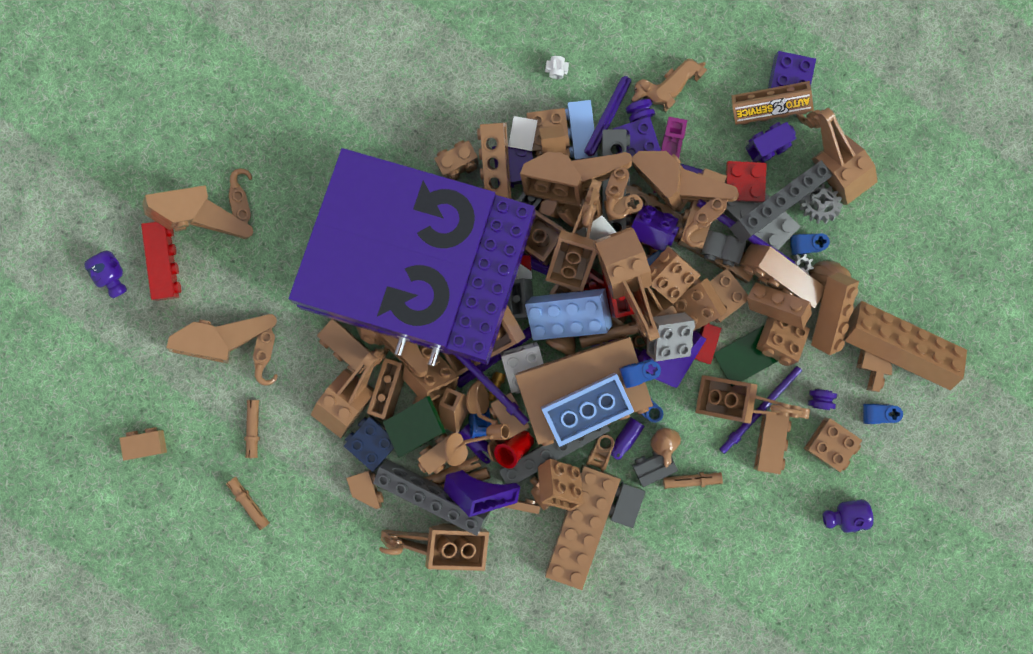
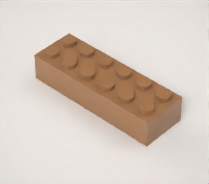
M861 301L853 310L849 319V329L846 332L845 342L950 391L964 378L966 349L864 301Z
M582 465L580 470L584 504L572 511H566L545 571L546 578L579 590H583L621 480L615 475L586 465Z

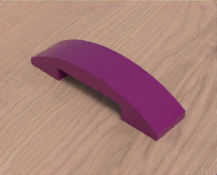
M668 117L661 151H667L671 156L675 154L679 158L688 120Z

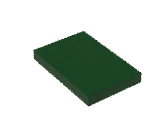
M764 326L714 352V357L726 379L742 382L778 362L773 357L765 356L762 351L756 349Z
M430 396L421 399L383 422L398 458L405 456L446 432Z

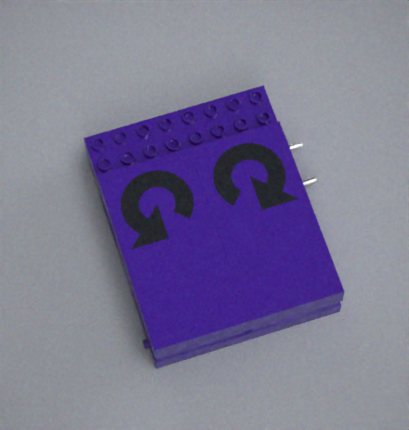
M341 148L288 299L292 303L297 304V307L301 310L399 339L394 353L397 355L402 342L398 356H401L407 341L433 349L428 365L432 363V366H435L439 351L488 365L536 216L535 206L498 196L495 192Z

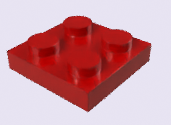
M726 162L727 177L725 183L733 185L738 189L739 196L736 200L737 202L763 203L765 201L767 163Z

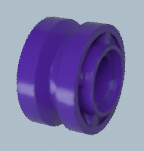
M651 99L635 101L625 108L627 114H631L629 117L630 123L647 117L651 119L655 116L654 109L649 108L652 106Z
M810 390L809 395L813 399L808 400V405L817 409H836V404L832 400L837 399V394L829 390Z

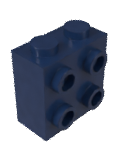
M371 416L368 419L364 417L357 425L360 428L356 433L352 431L346 437L345 441L347 443L344 447L373 472L393 451L394 447L385 427Z

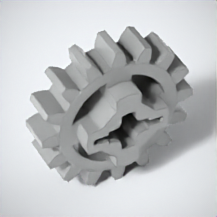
M822 184L821 187L816 188L799 201V204H801L799 209L805 210L803 216L809 215V221L816 219V223L819 224L820 220H823L827 224L828 220L834 221L835 217H838L843 206L840 203L842 197H837L838 191L832 192L831 186L827 189L825 184Z

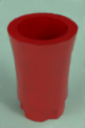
M524 430L497 445L494 449V456L497 462L504 468H514L523 455L530 450L534 444V438L528 431Z

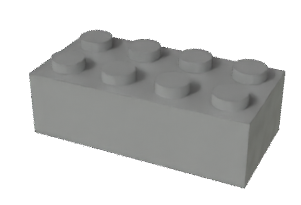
M765 193V201H766V200H767L768 198H770V197ZM727 202L724 214L737 222L762 203ZM784 212L754 235L779 250L801 226Z

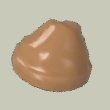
M575 337L546 340L547 345L563 352L566 356L576 353Z
M671 428L657 430L651 439L652 450L656 454L663 456L666 468L671 464V454L678 448L681 442L679 433Z

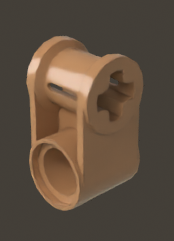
M635 194L624 196L615 204L613 210L617 214L623 213L626 209H629L628 215L637 213L642 209L643 201ZM632 198H634L635 201H639V204L636 205V209H633L632 206H628V204L631 203ZM604 201L605 210L607 201ZM607 214L608 221L615 220Z
M605 433L596 439L586 465L589 466L591 464L600 468L601 471H605L614 447V440L611 435ZM609 438V446L602 447L600 445L601 439Z

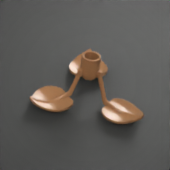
M479 380L468 390L466 396L467 409L470 414L477 413L479 418L492 424L486 429L487 436L463 441L460 433L450 434L445 443V457L450 466H457L465 461L468 455V450L465 446L467 443L490 439L488 444L489 457L492 461L497 462L494 456V449L497 445L507 441L510 436V427L507 424H498L497 420H492L482 415L488 410L489 396L485 386Z

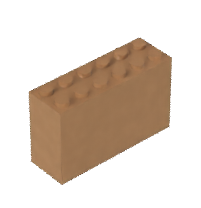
M622 337L514 374L538 445L547 446L553 444L555 439L541 410L542 406L612 373L618 375L634 412L642 414L649 411L648 408L652 407L653 404L646 383L643 382L640 385L625 388L620 368L623 366L639 363L630 337ZM628 414L618 420L620 421L627 419L630 417V415Z

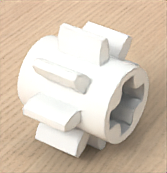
M552 56L551 60L546 62L545 72L549 73L550 78L562 79L564 74L567 75L569 63L565 62L564 57Z
M798 254L795 255V265L798 266L804 263L805 266L800 269L809 275L808 270L814 269L811 266L813 259L809 260L806 258L807 254H803L801 258Z

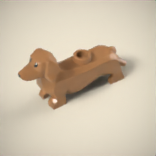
M687 59L675 71L671 68L664 76L666 80L659 85L652 84L645 79L639 80L634 86L635 94L631 101L635 102L643 97L651 99L654 105H663V110L666 113L676 102L674 98L682 91L687 80L694 75V80L697 82L707 71L704 68L706 63L698 64L693 59Z

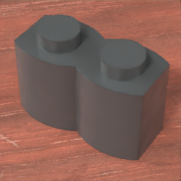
M709 230L700 254L704 255L706 260L715 261V259L723 261V265L734 267V264H740L746 241L741 244L735 237Z

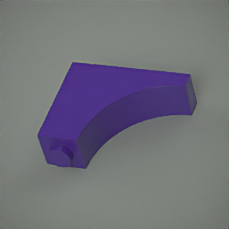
M693 331V347L689 357L656 361L661 367V373L656 380L677 388L706 341V338L697 331ZM645 349L637 357L638 362L653 360L646 353ZM650 364L648 365L649 369H647L646 372L653 374V370L656 369V367H653Z
M463 470L446 474L444 485L446 494L469 517L517 503L521 488L517 483L492 484L483 482L469 476Z

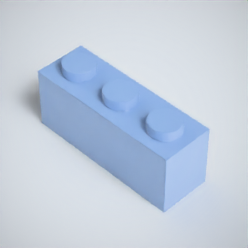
M591 100L569 102L565 113L566 120H569L568 136L572 143V146L569 147L570 158L580 160L598 157L597 151L594 156H588L584 153V149L594 132Z

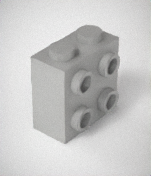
M685 312L653 317L660 338L653 341L647 339L646 353L655 362L689 357L693 347L694 320Z

